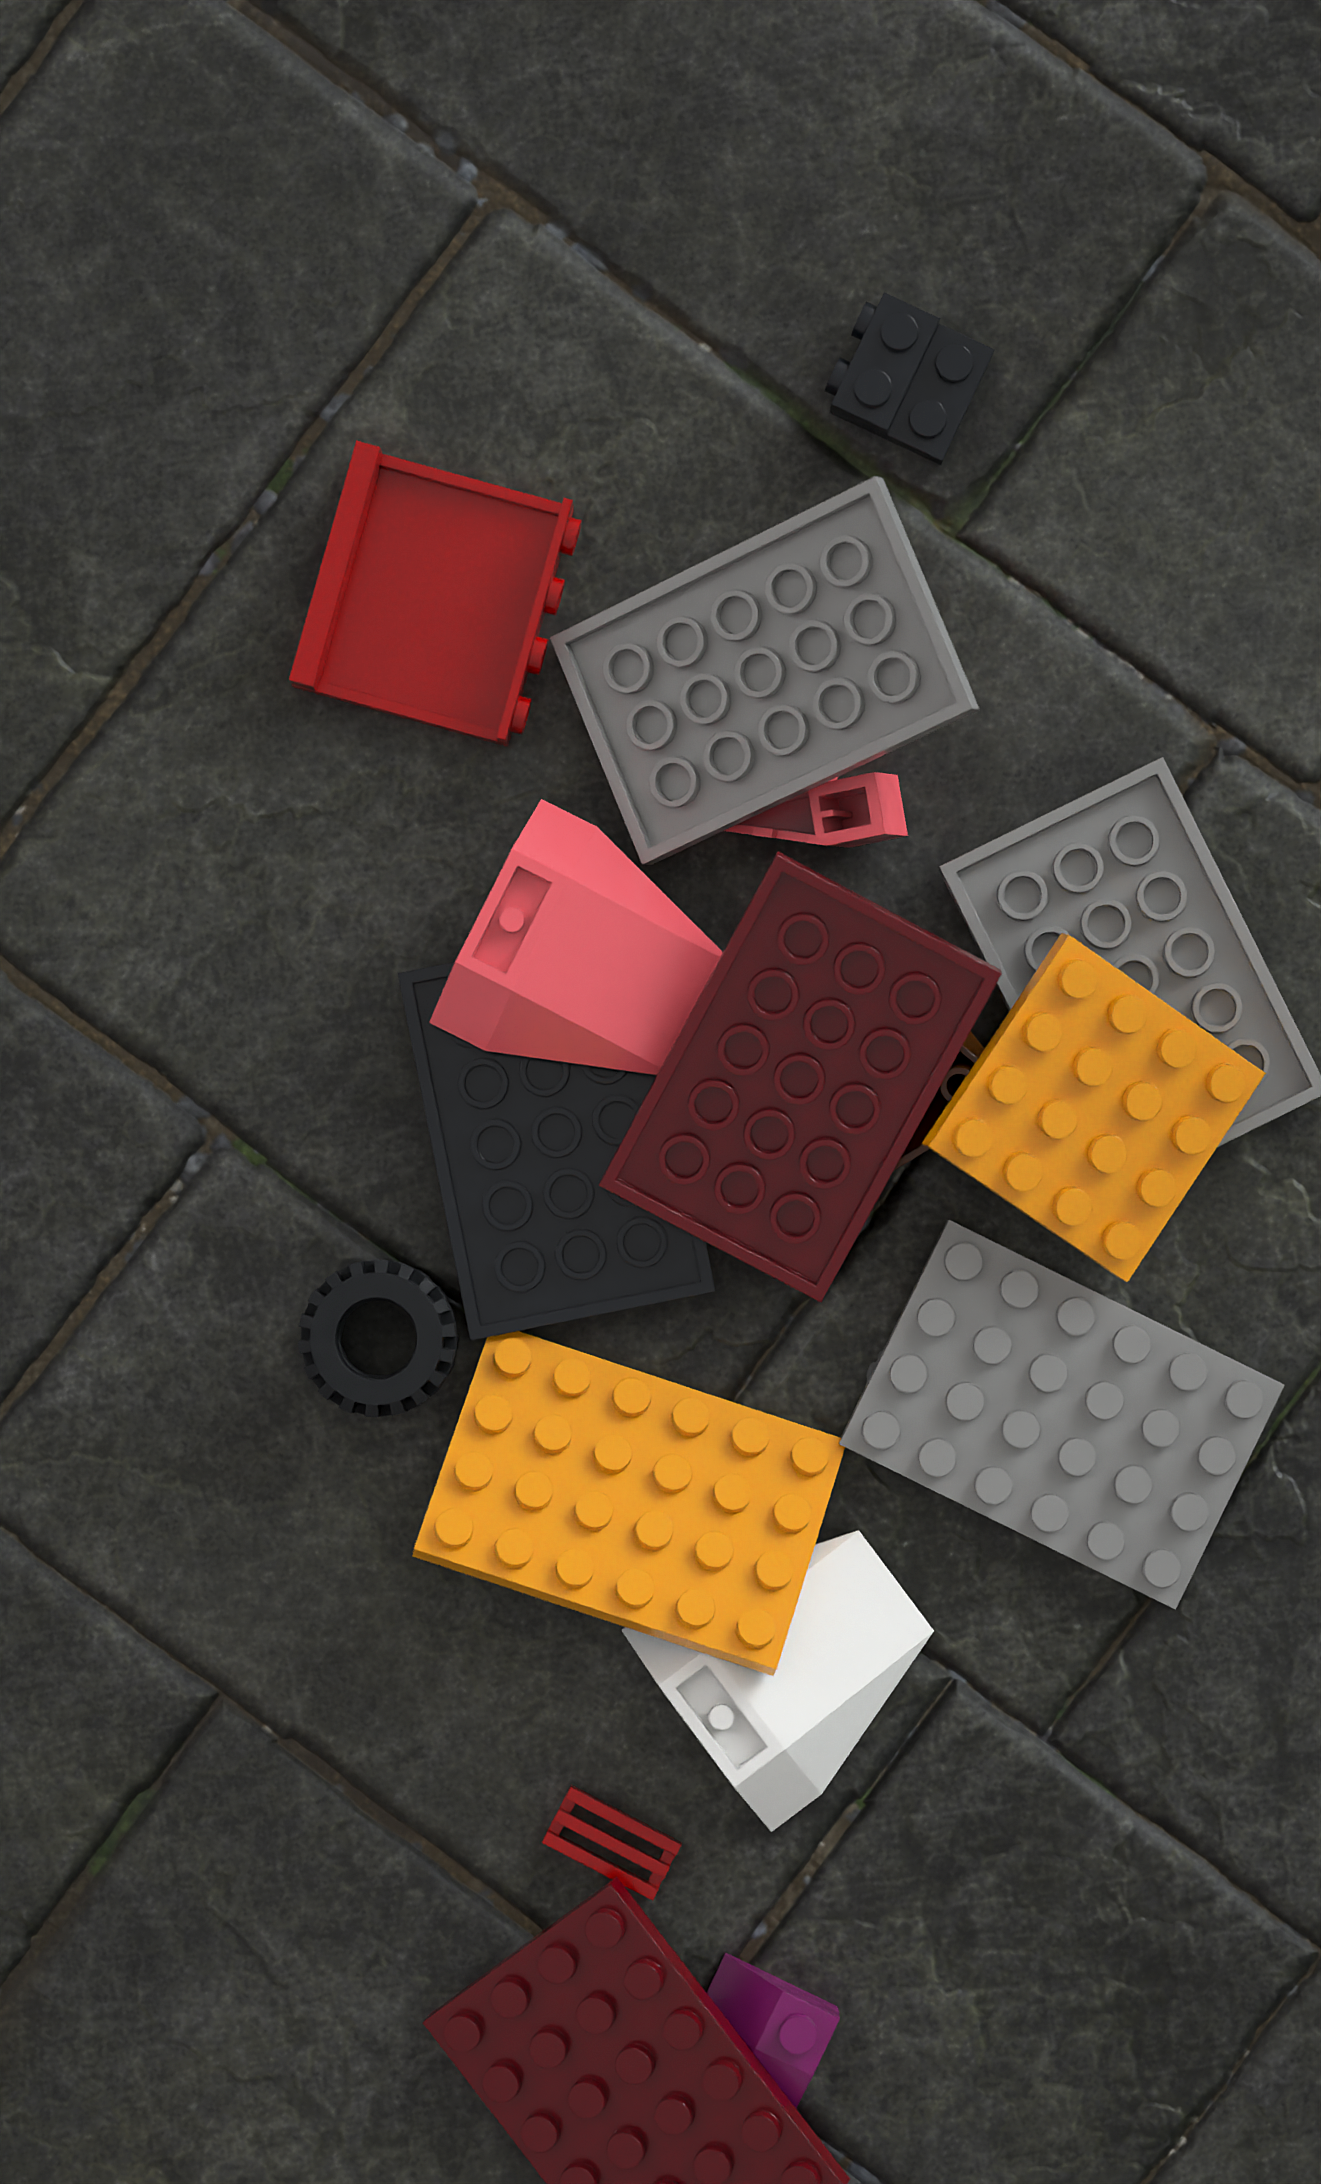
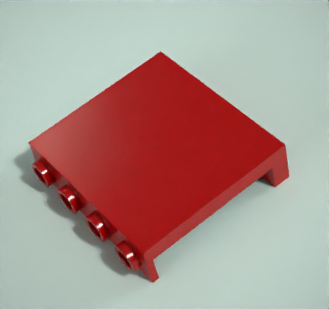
M356 440L290 673V683L297 689L508 747L512 732L523 734L530 712L532 699L522 696L528 673L539 675L546 655L549 639L539 637L545 613L556 616L562 598L565 579L555 577L561 555L573 556L578 541L582 520L572 517L574 512L573 500L563 498V502L559 503L383 454L381 447Z

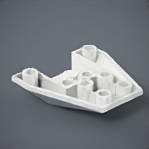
M857 1530L815 1544L774 1676L624 1627L622 1632L658 1686L730 1783L772 1832L824 1792L934 1630L861 1532Z

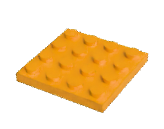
M1061 933L922 1144L1113 1275L1128 1282L1266 1073L1069 934Z

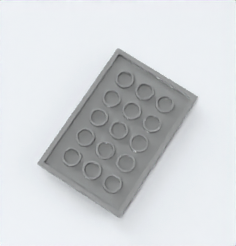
M877 476L550 637L642 865L657 863L980 710L884 479Z
M1163 757L939 866L938 869L983 960L1002 972L996 987L1008 1011L1011 1010L1060 934L1065 933L1075 938L1266 1073L1218 1146L1321 1096V1074Z
M947 1220L879 1358L880 1361L875 1371L873 1370L840 1437L839 1444L1176 1610L1285 1385L951 1220Z

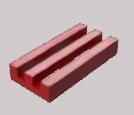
M573 1785L569 1787L542 1840L543 1844L612 1880L617 1877L625 1887L652 1901L682 1845V1842ZM575 1804L663 1849L659 1860L570 1814ZM565 1826L651 1871L649 1879L646 1880L561 1836L560 1833Z

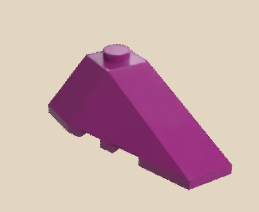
M724 1953L706 1993L794 2107L797 2108L840 2020L838 2006L730 1954Z

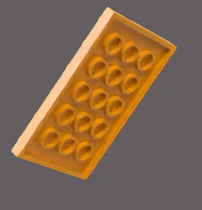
M520 1331L487 1337L412 1556L774 1676L845 1447L839 1444L840 1437Z

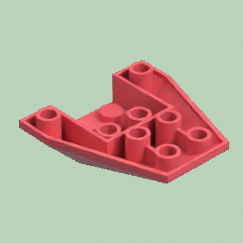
M541 799L507 857L454 963L429 1023L487 1052L657 1076L723 952L597 826Z

